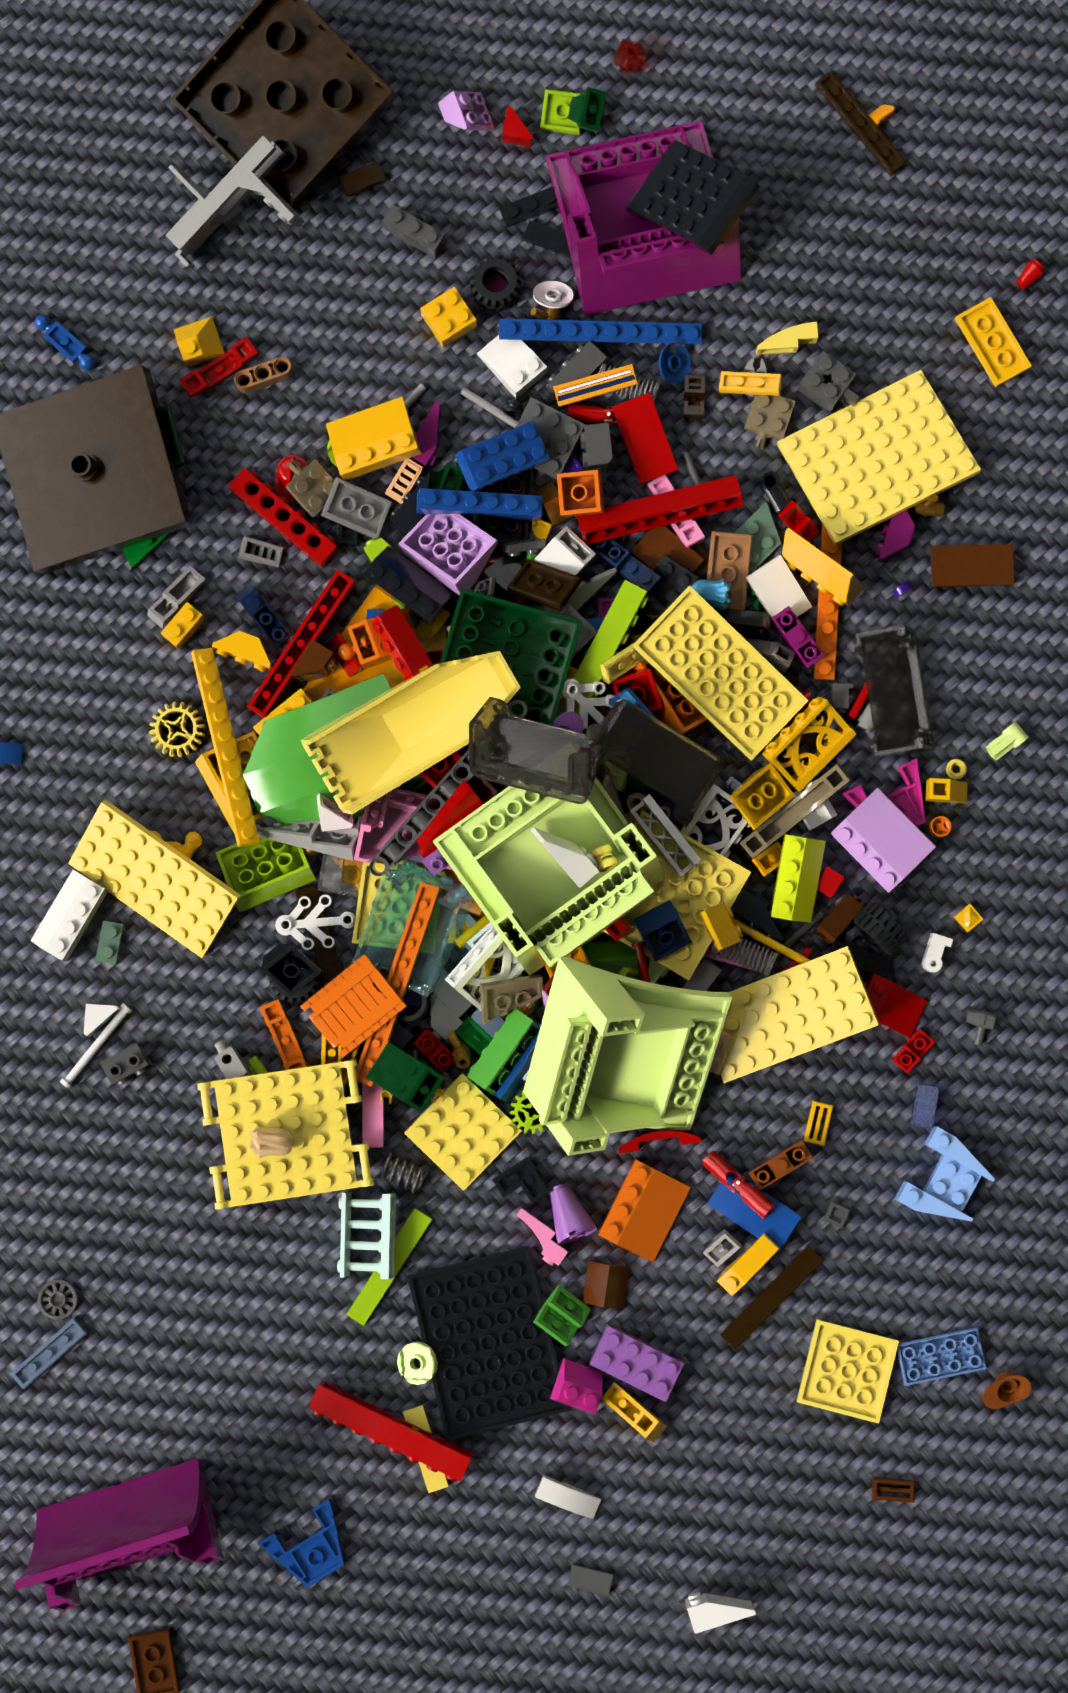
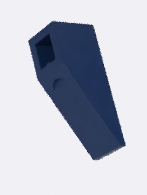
M249 584L235 595L275 648L292 636L252 584Z

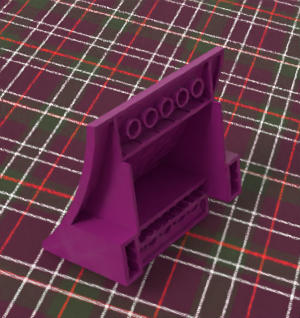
M702 120L545 155L563 222L584 316L741 280L739 218L714 253L710 255L698 249L693 243L645 218L640 219L625 209L628 202L672 141L677 140L713 158Z
M197 1458L122 1482L116 1486L106 1487L37 1509L36 1532L32 1554L25 1572L15 1581L16 1589L18 1590L37 1583L43 1584L49 1608L63 1611L81 1605L76 1580H87L176 1551L178 1557L202 1565L224 1559L200 1459Z

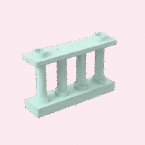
M352 1192L342 1193V1196L339 1198V1208L341 1209L340 1260H338L337 1264L340 1278L350 1276V1271H376L381 1274L380 1279L394 1278L396 1193L382 1194L380 1200L351 1199ZM351 1207L379 1208L382 1210V1219L379 1221L351 1220ZM351 1228L379 1229L381 1231V1240L379 1242L351 1241ZM350 1249L378 1250L381 1253V1261L379 1263L350 1262Z

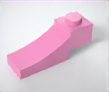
M521 1207L517 1216L538 1237L543 1247L541 1254L544 1257L542 1259L551 1266L554 1263L559 1266L568 1250L552 1240L555 1235L553 1229Z

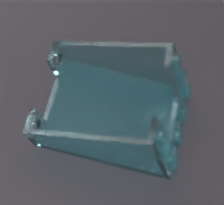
M403 859L382 876L352 964L362 955L366 954L375 967L379 966L390 971L420 882L441 888L410 979L412 983L408 988L428 997L435 990L455 945V939L458 938L472 907L474 898L463 884L454 882V879L438 874L433 876L427 867L422 868L417 866L414 861Z

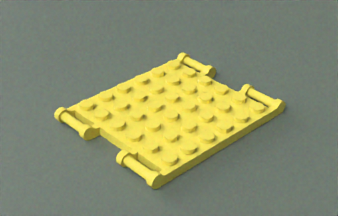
M356 1060L197 1083L198 1090L201 1092L204 1119H202L203 1126L220 1123L226 1164L209 1167L210 1174L213 1175L216 1196L215 1209L375 1185L374 1178H371L367 1151L369 1150V1143L352 1145L346 1104L362 1102V1095H359L355 1069V1066H357ZM341 1068H347L351 1093L349 1097H345ZM209 1088H215L219 1114L217 1117L212 1116ZM256 1127L285 1129L292 1134V1150L285 1156L269 1155L259 1158L254 1155L249 1147L250 1141H253L250 1131ZM359 1151L363 1180H357L353 1156V1152ZM227 1171L231 1200L226 1201L221 1172Z

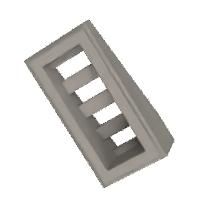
M244 536L238 558L279 567L284 547ZM248 544L252 545L250 554L246 553ZM256 546L260 547L258 556L254 555ZM264 548L268 549L266 558H262ZM272 550L276 551L274 561L270 560Z

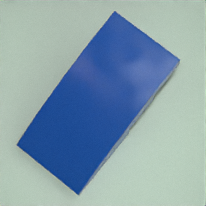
M732 1175L728 1178L727 1182L732 1186L734 1179L739 1177ZM720 1182L707 1204L755 1237L759 1238L765 1233L779 1247V1252L801 1219V1216L760 1190L776 1205L775 1210L764 1220L743 1202L739 1193H734Z

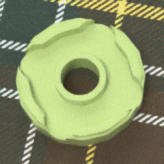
M417 1341L404 1346L398 1355L397 1365L400 1374L407 1379L406 1381L419 1385L428 1382L434 1377L438 1361L436 1354L430 1346ZM414 1358L420 1360V1369L415 1367Z

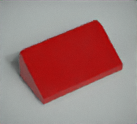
M338 633L329 642V646L348 677H353L362 671V667L355 655L350 660H343L339 657V647L347 643L341 633Z

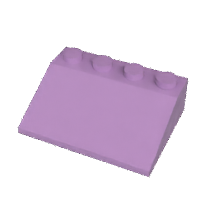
M426 514L399 542V546L406 558L460 596L461 589L469 590L476 583L498 541L460 514Z
M878 787L830 833L888 893L936 847Z

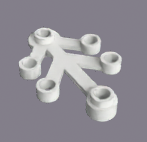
M567 679L562 696L566 698V712H574L575 700L579 703V716H581L584 722L583 729L586 728V733L584 735L581 733L580 737L586 739L591 735V729L588 727V714L600 725L599 730L603 736L608 738L614 737L618 732L617 724L606 720L594 707L606 705L613 708L609 704V700L614 695L609 694L606 697L585 698L581 693L591 691L596 694L604 693L605 684L600 681L579 684L575 679ZM600 684L601 687H600V689L597 691V690H596V687H597V685ZM573 686V691L570 693L569 689Z
M322 895L319 898V903L305 919L296 920L304 909H308L311 906V900L303 896L289 915H282L277 919L275 927L281 935H292L301 943L303 949L311 950L314 947V941L311 938H306L297 930V928H306L322 942L325 948L330 949L335 945L334 938L327 936L318 927L342 925L344 928L349 929L354 927L356 916L351 912H344L339 917L317 918L332 903L330 896ZM324 897H327L329 899V903L327 905L322 904V899ZM303 899H307L309 902L306 907L301 905ZM346 916L351 917V922L349 924H346L344 922V918ZM288 921L289 928L283 929L282 923ZM327 938H330L332 940L331 946L325 945V940ZM310 940L312 943L311 947L306 948L304 942Z

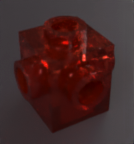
M623 39L615 54L614 65L619 66L626 73L632 72L636 74L638 69H642L647 58L644 56L645 48L638 42H629Z

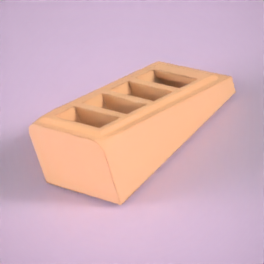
M411 459L404 460L384 494L402 504L405 495L413 487L423 467ZM405 466H408L411 469L415 470L416 474H413L407 469H405ZM401 473L412 479L411 482L400 476ZM399 480L407 485V489L397 484L396 481ZM394 487L404 494L400 496L392 491V488Z

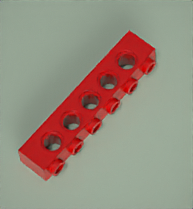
M243 468L228 485L230 491L323 569L337 553V542L331 536L327 535L325 537L320 533L322 529L317 524L307 522L305 514L299 509L294 511L289 506L291 503L285 497L281 496L279 498L274 494L276 490L267 482L265 484L259 481L260 477L253 470L248 472ZM258 487L259 491L257 494L251 495L249 494L250 488ZM267 500L274 501V505L271 508L264 507V503ZM282 513L290 514L289 519L286 521H281L279 517ZM304 526L305 531L302 534H296V527ZM313 539L321 540L318 547L310 546V542Z

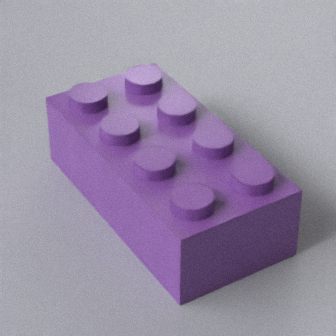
M608 1323L589 1361L590 1365L664 1402L667 1401L684 1365L682 1360Z

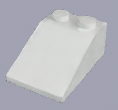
M498 335L477 353L480 359L515 399L519 398L547 374V366L522 340H499Z
M535 827L531 829L532 833L579 888L599 872L594 866L597 863L596 860L583 846L579 848L574 842Z
M700 1592L692 1593L685 1599L695 1634L756 1615L753 1604L749 1600L707 1593L700 1594Z

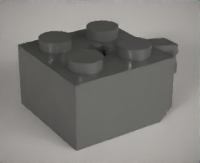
M824 351L800 382L797 389L828 411H832L838 401L842 404L845 401L854 406L859 399V396L852 392L853 387L850 386L856 373Z
M609 423L584 425V432H580L581 449H585V452H582L583 469H587V471L599 470L602 475V485H606V473L611 469V460L613 458Z

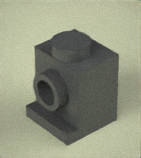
M833 683L830 686V704L838 714H848L849 706H852L853 695L849 693L853 689V684Z

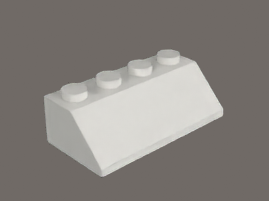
M72 870L31 941L58 959L67 961L108 893L107 889L77 871Z

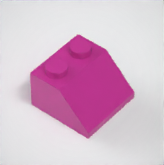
M563 1358L550 1399L587 1413L596 1414L602 1396V1372Z

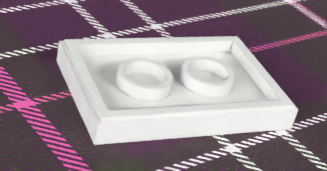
M781 555L776 556L745 577L767 614L770 615L771 620L773 616L788 606L796 617L812 607Z

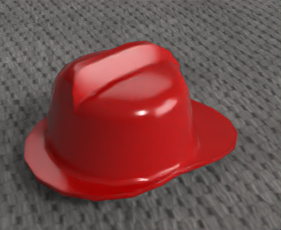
M297 455L283 457L276 468L275 492L279 498L283 496L290 503H295L297 500L285 486L292 480L295 473L287 464L294 459L300 468L308 465L306 460Z

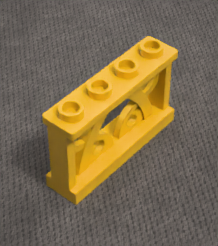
M818 697L809 703V707L803 713L795 717L794 722L789 727L781 731L780 736L774 742L767 745L762 755L774 766L790 788L800 792L856 735V732L848 726L827 699ZM822 710H825L827 713V721L824 726L822 725L824 722L822 715L819 720H816V717ZM833 720L840 727L837 731L829 728ZM813 732L819 733L816 739L817 751L814 754L809 752L799 754L801 735ZM822 739H824V740H825V739H828V740L822 745ZM786 749V753L782 757H790V760L781 763L778 761L777 756ZM808 757L809 760L804 764L802 758ZM792 765L795 774L791 777L784 768Z

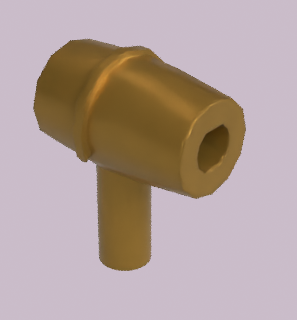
M534 307L531 310V315L541 320L560 319L561 310L558 308L546 307L545 311Z
M932 494L927 500L915 505L914 512L923 516L942 517L945 504L938 501L936 494Z
M451 1031L447 1036L453 1045V1059L458 1068L465 1069L470 1065L471 1049L466 1042L459 1041L455 1031Z

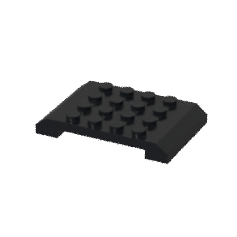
M674 140L628 202L625 209L640 219L645 218L693 243L698 249L712 255L757 193L760 185L748 175Z

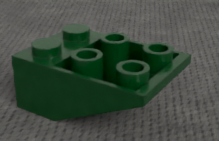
M387 1042L365 1078L423 1113L445 1077Z

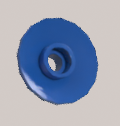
M674 342L666 345L659 357V369L663 378L669 383L677 384L684 380L685 375H688L691 360L686 347Z

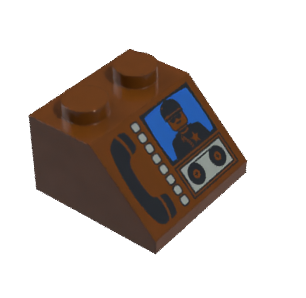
M312 640L290 675L297 683L325 678L329 673H334L338 666V663H336L338 659L332 651Z

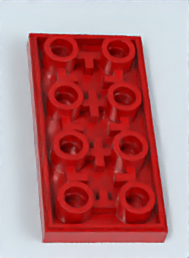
M650 392L612 406L640 484L678 470Z

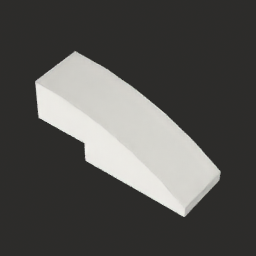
M543 1475L535 1493V1497L591 1519L594 1518L601 1498L565 1482H559L546 1475Z

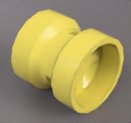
M610 844L601 846L591 852L592 857L598 863L597 869L599 872H605L619 864L612 855L613 850Z

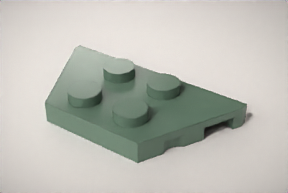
M766 502L735 532L737 534L753 535L749 573H753L781 545Z

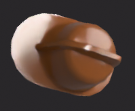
M1004 1371L985 1389L983 1402L990 1409H1000L1019 1402L1029 1395L1031 1383L1026 1377L1013 1371Z

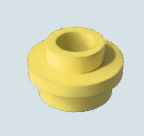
M953 759L946 766L947 775L954 780L963 778L967 772L966 764L960 759ZM953 766L959 767V773L953 772Z

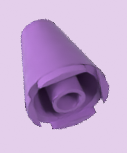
M565 1184L553 1187V1192L550 1193L558 1244H568L577 1241L582 1236L587 1237L597 1231L596 1225L571 1187L565 1186Z

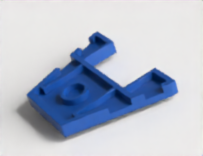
M329 1498L312 1509L323 1528L289 1550L284 1548L275 1532L258 1542L262 1549L271 1554V1557L286 1567L307 1588L345 1564Z

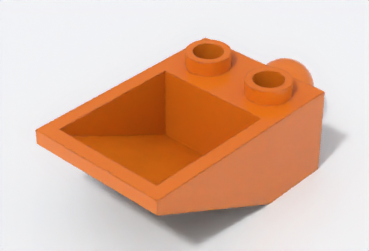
M407 609L402 610L403 615L418 638L409 611ZM374 618L348 626L347 629L353 645L343 644L338 649V655L343 660H350L354 653H357L359 662L364 670L393 659L391 654L385 650L381 637L375 633L372 627L371 620ZM362 635H367V639H366V640H365L364 638L361 639V636H362ZM371 653L374 654V656H371V657H368V658H367V656H368L369 654H371Z

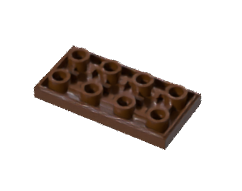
M1013 544L942 545L930 547L931 587L1014 585Z

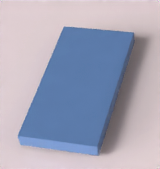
M978 1327L898 1343L897 1355L904 1386L987 1369Z

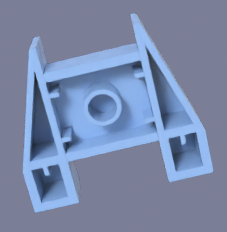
M933 1126L924 1145L942 1154L923 1190L904 1181L894 1199L915 1211L972 1221L973 1218L962 1213L977 1183L981 1176L992 1182L995 1179L957 1137L939 1127Z

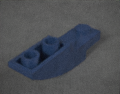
M613 539L593 543L588 546L612 569L616 567L617 573L621 577L646 590L649 596L663 581L659 575L634 558L628 550Z

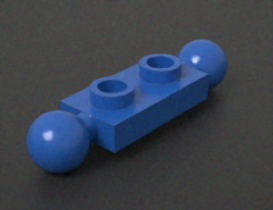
M45 314L36 317L35 326L41 331L46 330L43 337L73 364L79 360L80 367L87 371L95 367V358L90 354H84L88 349L59 322L56 321L51 325L50 318Z

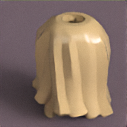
M256 1127L250 1131L253 1141H250L249 1147L254 1155L259 1158L269 1155L285 1156L292 1150V1134L285 1129Z

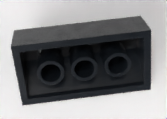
M389 546L372 561L363 574L364 580L430 626L434 624L455 594L451 589Z

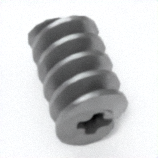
M390 1153L382 1168V1178L385 1179L390 1175L389 1182L391 1183L397 1178V1186L405 1182L404 1189L407 1190L412 1186V1193H416L420 1189L428 1171L423 1175L421 1174V1167L414 1171L413 1163L407 1168V1160L399 1164V1156L391 1160L392 1153Z

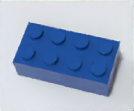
M534 421L464 448L455 454L470 491L473 492L544 464L550 459Z

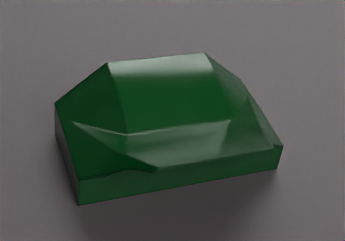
M587 87L582 94L572 97L568 119L575 122L579 128L597 133L600 128L607 92Z
M447 463L444 469L435 472L430 489L461 491L465 480L461 468Z

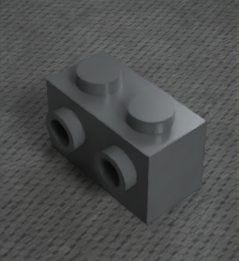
M135 1043L100 1062L111 1085L118 1084V1086L130 1081L128 1077L133 1074L139 1076L147 1072V1067L151 1065L140 1043Z

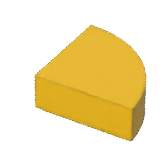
M541 519L532 521L534 536L539 539H545L546 542L552 524Z

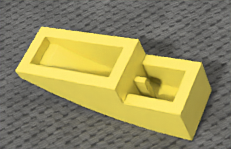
M817 322L803 323L777 332L757 346L756 355L796 353L799 344H815L818 339Z

